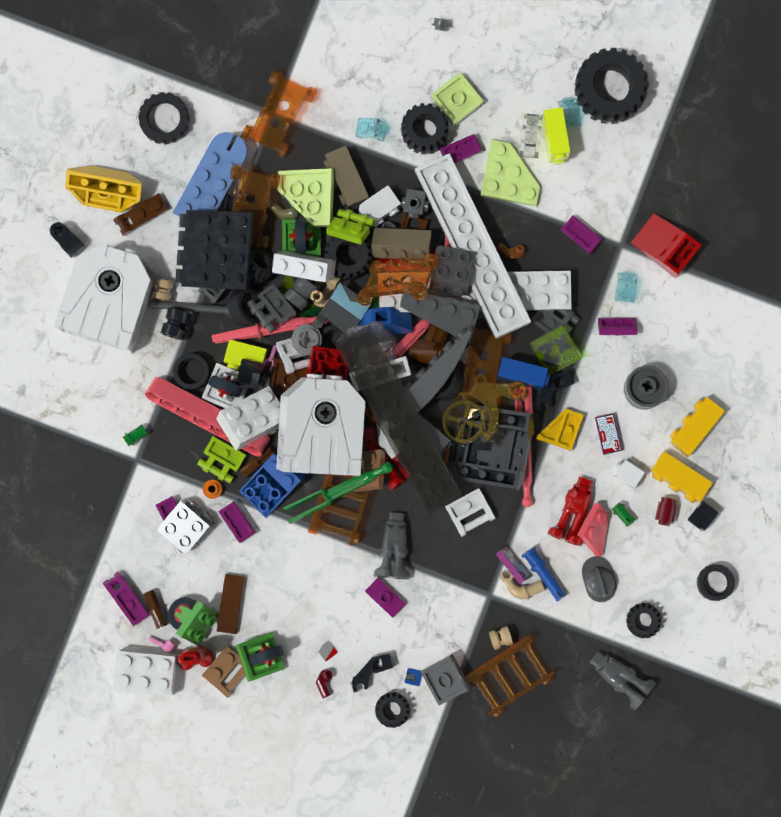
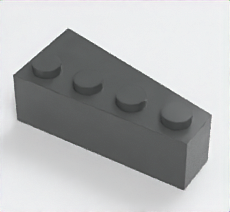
M404 285L400 301L401 308L455 337L462 328L467 329L471 326L473 330L468 340V343H471L480 309L479 304Z

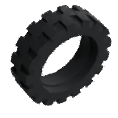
M159 92L157 95L152 94L149 99H145L144 104L139 109L138 119L143 133L149 140L155 141L157 144L164 143V145H167L171 142L175 143L178 141L177 139L185 135L184 133L189 128L190 117L188 109L181 98L174 96L172 93ZM167 103L173 105L180 115L178 126L169 133H159L153 130L149 124L150 111L159 104Z

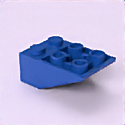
M277 451L270 456L239 491L265 518L309 475L308 473L282 472L277 470Z

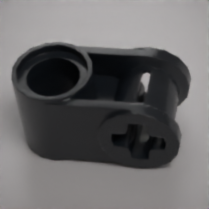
M55 222L51 225L49 230L51 236L71 258L85 246L63 223ZM57 228L62 229L63 234L61 236L57 234Z

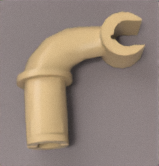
M334 276L333 280L326 282L327 287L323 292L315 290L311 293V300L314 301L316 306L324 307L342 280Z
M509 571V578H504L502 572L500 573V580L505 583L509 593L515 598L529 600V597L544 591L541 581L525 587H518L514 583L513 575Z

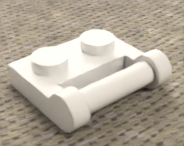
M305 334V337L299 338V340L305 343V348L307 342L314 341V339L308 338L307 334ZM291 338L276 343V348L287 374L308 367L309 359L295 363L291 362V359L306 356L297 353L292 347Z
M479 488L445 506L461 537L467 535L466 532L488 520L491 522L495 519ZM482 508L484 509L485 514L462 526L460 520Z

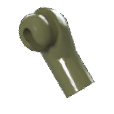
M277 203L270 209L281 220L296 219L299 215V212L294 207L283 209Z

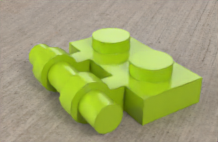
M339 209L337 215L342 217V219L334 217L326 229L327 235L362 245L370 233L369 227L366 225L374 226L375 219L370 218L366 214H356L353 210Z
M212 436L203 452L210 456L209 459L205 461L200 458L197 465L202 467L203 471L211 472L218 476V479L222 482L225 480L231 483L234 477L228 474L230 468L237 472L247 455L238 450L236 451L233 447ZM215 460L225 465L222 470L213 465Z

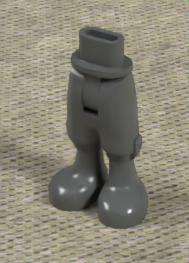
M389 513V521H386L382 547L379 549L383 560L381 566L374 570V577H391V557L394 554L393 578L409 580L410 574L405 570L403 558L408 553L404 514Z
M600 651L589 662L596 668L595 671L614 687L616 692H624L631 701L630 708L634 711L644 701L645 697L633 690L627 682L635 685L646 696L656 685V682L652 679L645 681L638 678L633 668L627 667L608 654L605 656Z

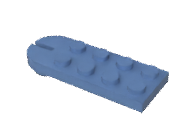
M223 132L213 138L176 205L173 214L180 217V214H186V210H219L247 158L248 149L243 139L238 136L231 150L228 151L232 140H235L237 135Z

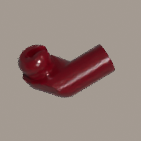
M328 669L322 670L316 680V686L322 699L331 695L327 685L330 679H332L333 674Z

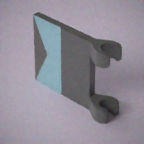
M339 283L319 315L313 321L312 327L315 329L321 328L325 320H328L343 331L336 343L341 347L345 346L371 304L342 283Z

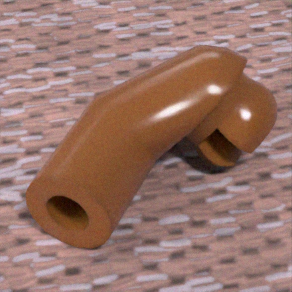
M500 243L496 248L497 252L508 260L521 258L525 252V248L522 245L508 248Z

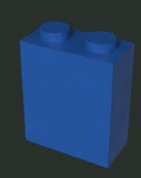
M503 357L496 380L522 387H532L534 390L541 391L543 387L548 385L550 374H547L548 368Z

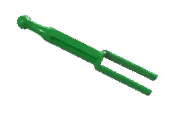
M389 462L383 463L381 467L373 471L361 473L360 476H355L330 489L323 488L283 507L285 511H288L322 494L326 502L289 519L288 523L292 524L331 505L333 500L372 482L374 478L383 473H390L393 469L392 464Z

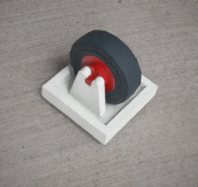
M216 363L202 399L227 408L244 399L248 388L235 384L239 372Z

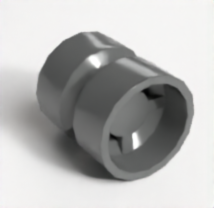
M298 277L293 283L294 288H289L283 297L302 312L308 305L307 300L311 299V293L319 290L305 278Z

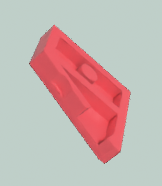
M597 503L593 504L577 535L595 556L602 557L609 514L601 504Z

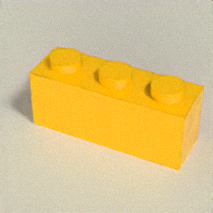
M708 397L704 398V400L700 398L693 406L696 410L692 415L688 413L681 421L684 425L680 430L676 428L670 435L672 440L669 444L686 457L692 454L725 412Z
M665 451L661 452L649 471L653 474L652 478L658 482L664 481L668 483L669 489L676 493L680 491L685 494L684 498L693 504L701 502L713 483Z

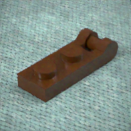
M157 193L124 214L115 217L113 221L120 227L122 236H126L169 211L160 194ZM130 219L133 224L127 226L125 221Z

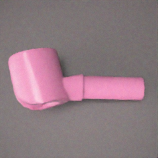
M273 346L270 356L263 363L264 368L266 366L271 367L270 373H272L274 366L273 360L277 351L276 346Z
M152 636L149 637V641L159 645L168 653H171L176 648V645L169 639L164 644Z

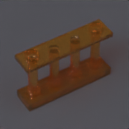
M326 474L321 489L334 487L335 484H332L334 476L338 477V475ZM339 475L349 479L353 478V475ZM370 490L365 491L364 495L351 491L342 496L361 502L358 513L332 505L315 512L308 533L316 535L317 531H324L350 539L349 546H353V543H358L360 532H357ZM323 494L319 496L316 506L326 502ZM328 512L356 521L353 531H347L323 523L324 521L321 520L322 514Z
M530 634L465 675L468 683L472 682L477 685L491 707V710L487 712L489 716L494 715L496 717L504 712L503 708L540 683L545 685L553 680L554 671L551 670L547 673L532 651L530 643L533 642ZM519 650L522 653L525 652L540 676L533 683L529 682L515 660L516 656L514 654ZM502 661L509 663L524 687L516 694L513 693L498 669V664ZM487 671L493 674L508 698L499 705L482 680V674Z

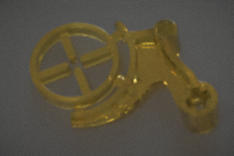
M483 374L477 375L475 378L476 383L470 392H460L459 396L463 397L462 401L453 403L445 411L442 421L445 433L453 441L463 444L471 443L480 436L489 441L497 428L499 419L497 398L504 396L521 402L527 399L529 395L528 388L523 383L517 381L512 384H493ZM520 388L523 392L517 396L515 390ZM467 397L481 401L485 408L481 410L475 403L467 401ZM459 405H466L463 415L465 420L468 419L471 406L475 407L481 415V424L470 421L466 422L468 426L479 428L475 436L466 440H461L465 429L463 424L460 425L457 438H454L447 428V420L458 423L462 422L459 418L449 416V413ZM488 412L489 414V428L487 433L484 432L486 423L484 413Z

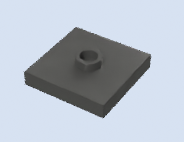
M453 654L420 671L438 705L471 689Z

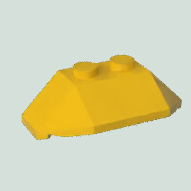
M88 165L68 168L66 171L65 188L84 206L121 213L140 202L142 182L128 172Z

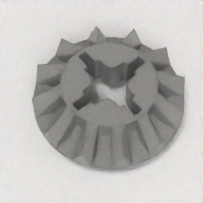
M309 324L300 325L293 331L291 337L292 347L297 353L310 355L312 346H321L322 337L319 330ZM307 331V337L314 339V341L307 342L305 348V343L299 340V338L305 337Z

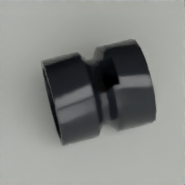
M169 307L165 316L167 322L163 323L160 333L167 337L184 341L187 332L185 326L189 325L192 315Z

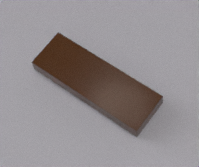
M225 574L216 632L236 634L245 577Z

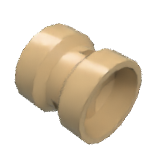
M154 279L155 291L152 292V299L170 302V290L173 288V282Z
M507 626L502 627L499 631L493 630L489 632L494 650H498L504 645H513Z

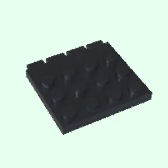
M186 210V214H180L179 227L185 228V231H179L178 246L184 247V249L177 250L176 265L182 266V269H176L175 283H181L182 287L248 290L254 213Z

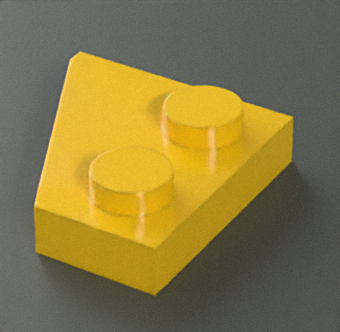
M564 409L536 439L571 451L584 415Z

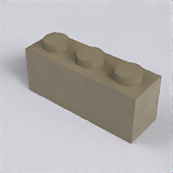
M346 145L325 154L326 160L323 162L326 169L332 168L334 170L335 189L339 188L341 195L338 196L342 205H346L348 209H351L369 199Z
M374 228L371 244L373 258L430 261L432 247L431 231Z

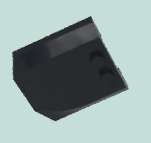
M468 404L467 410L456 421L449 462L453 468L454 479L519 491L524 481L534 429L533 414Z

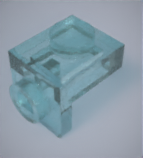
M566 97L562 101H558L559 108L563 107L566 128L581 126L580 108L577 99Z
M358 118L355 137L384 141L387 133V123L378 118Z
M624 271L617 273L615 301L634 303L637 276L632 272Z

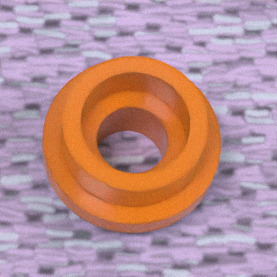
M208 480L203 485V493L207 498H218L222 493V486L216 480ZM210 486H215L216 490L214 493L209 492Z

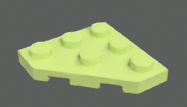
M491 140L480 196L536 207L540 190L536 180L510 143Z
M330 168L278 171L277 190L285 196L313 227H328L333 220L334 170Z

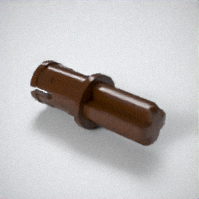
M266 447L261 456H252L248 463L239 468L240 472L247 479L248 476L270 458L274 453L270 447Z
M154 590L145 592L143 596L149 608L148 614L151 613L156 629L168 625L161 610L163 607H160Z

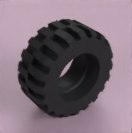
M606 48L600 49L599 53L594 52L588 59H585L579 68L575 79L574 93L577 96L578 105L583 107L582 111L585 114L589 113L591 115L590 118L594 121L597 118L601 120L600 123L606 124L607 121H610L611 124H617L620 120L624 122L630 116L633 117L638 109L641 108L649 88L647 71L643 70L644 65L642 62L636 61L637 57L634 54L629 56L627 50L624 49L621 52L617 51V48H611L610 51H606ZM603 71L620 73L629 84L628 94L624 99L616 102L602 99L594 90L596 76Z

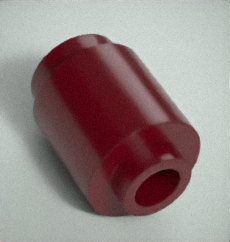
M661 497V501H658L655 520H658L659 525L670 526V523H674L677 510L676 500Z

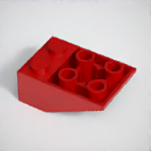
M656 214L651 216L631 241L634 247L674 278L678 276L701 247V244L690 235Z
M312 346L305 378H307V374L323 375L322 379H326V375L342 376V380H347L350 352Z

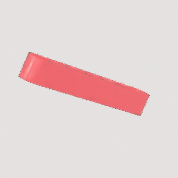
M160 377L153 379L145 392V396L150 401L231 443L216 419L221 409ZM266 435L241 449L259 457L270 442V438Z

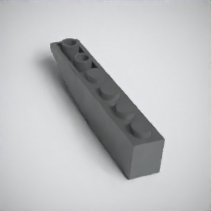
M471 326L467 329L462 328L457 333V339L453 343L449 341L442 348L443 352L439 356L436 354L429 361L430 365L426 369L421 368L415 375L417 378L413 382L408 381L403 386V392L399 396L395 394L389 400L388 411L403 425L409 422L444 385L465 350L473 330Z

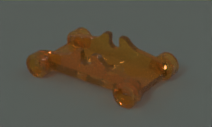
M274 69L269 79V83L274 85L266 98V103L261 108L254 127L247 124L241 134V138L249 141V139L276 151L277 156L284 158L290 147L284 140L304 100L312 103L317 94V89L311 86L309 89L285 79L281 76L282 72ZM281 101L288 102L289 108L286 111H281L278 108V104ZM275 117L281 121L280 125L276 128L270 125V120Z
M233 164L230 171V179L237 180L231 212L248 211L254 213L252 245H256V248L260 247L261 250H266L268 236L262 235L268 216L266 209L270 205L271 188L277 189L280 175L275 173L270 175L243 170L241 165ZM248 193L255 195V201L252 204L246 201Z
M426 254L423 260H408L400 257L398 259L400 264H397L393 258L389 259L386 264L378 260L372 261L369 266L370 279L366 288L359 291L356 297L357 302L363 306H369L373 297L410 293L414 299L423 300L427 294L426 287L433 270L437 268L439 258L434 254ZM411 277L408 282H403L406 278Z
M474 328L471 343L468 346L463 386L460 393L453 400L460 401V397L492 402V406L500 407L502 392L495 391L502 344L510 345L512 332L495 339L492 331ZM482 350L487 351L489 354V358L486 361H481L478 358V353ZM478 369H483L486 372V377L482 380L475 377V372Z

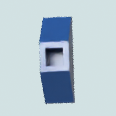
M392 307L372 308L365 312L355 328V337L413 333L412 315L400 312Z

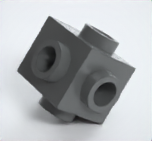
M407 189L406 197H403L401 208H404L403 212L407 213L410 218L419 219V216H425V212H428L430 207L426 192Z

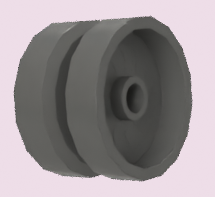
M644 365L636 368L627 376L623 392L631 406L641 410H648L656 407L665 399L668 393V381L660 369ZM643 385L648 386V391H647V392L644 391L645 388L642 387Z

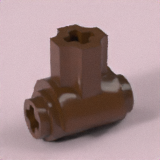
M432 324L425 339L417 340L410 347V359L414 362L430 364L429 361L436 354L439 356L443 352L442 348L445 346L444 342L448 332Z

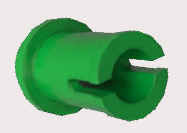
M141 424L128 434L125 433L123 439L128 446H134L136 441L148 435V433Z
M621 502L611 509L613 515L616 514L626 527L631 525L627 518L631 523L636 520L625 508V504Z

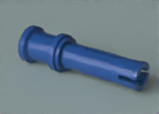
M533 546L521 556L528 561L531 571L537 572L557 602L561 600L560 596L565 597L567 594L545 566L547 564L546 560L540 557L536 551V546Z

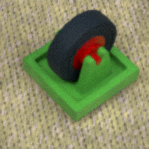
M307 219L282 220L283 251L321 257L320 227H313Z
M189 597L176 599L168 610V620L172 627L177 630L176 634L197 646L204 640L207 631L215 624L219 615L212 608Z
M273 632L236 645L248 682L285 669L281 659L284 650L282 645L276 644Z

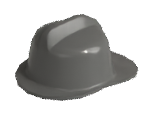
M593 556L587 559L582 567V577L586 592L592 600L606 602L616 592V581L612 567L605 558L600 556Z

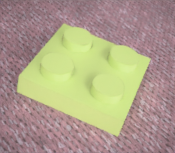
M461 72L431 94L433 101L445 113L453 125H456L484 103L483 99Z

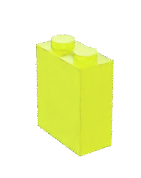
M563 107L544 110L541 121L548 162H553L554 165L565 163L570 154Z

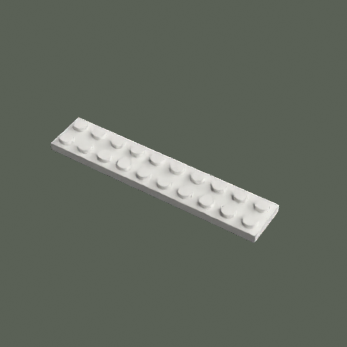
M450 154L415 168V173L424 192H426V196L451 248L472 251L474 253L469 285L495 339L531 324V320Z
M571 271L507 272L525 310H571ZM431 273L379 274L380 308L392 307L400 312L411 313L400 307L404 285L437 293L429 289ZM470 285L467 296H455L447 292L437 293L478 304Z

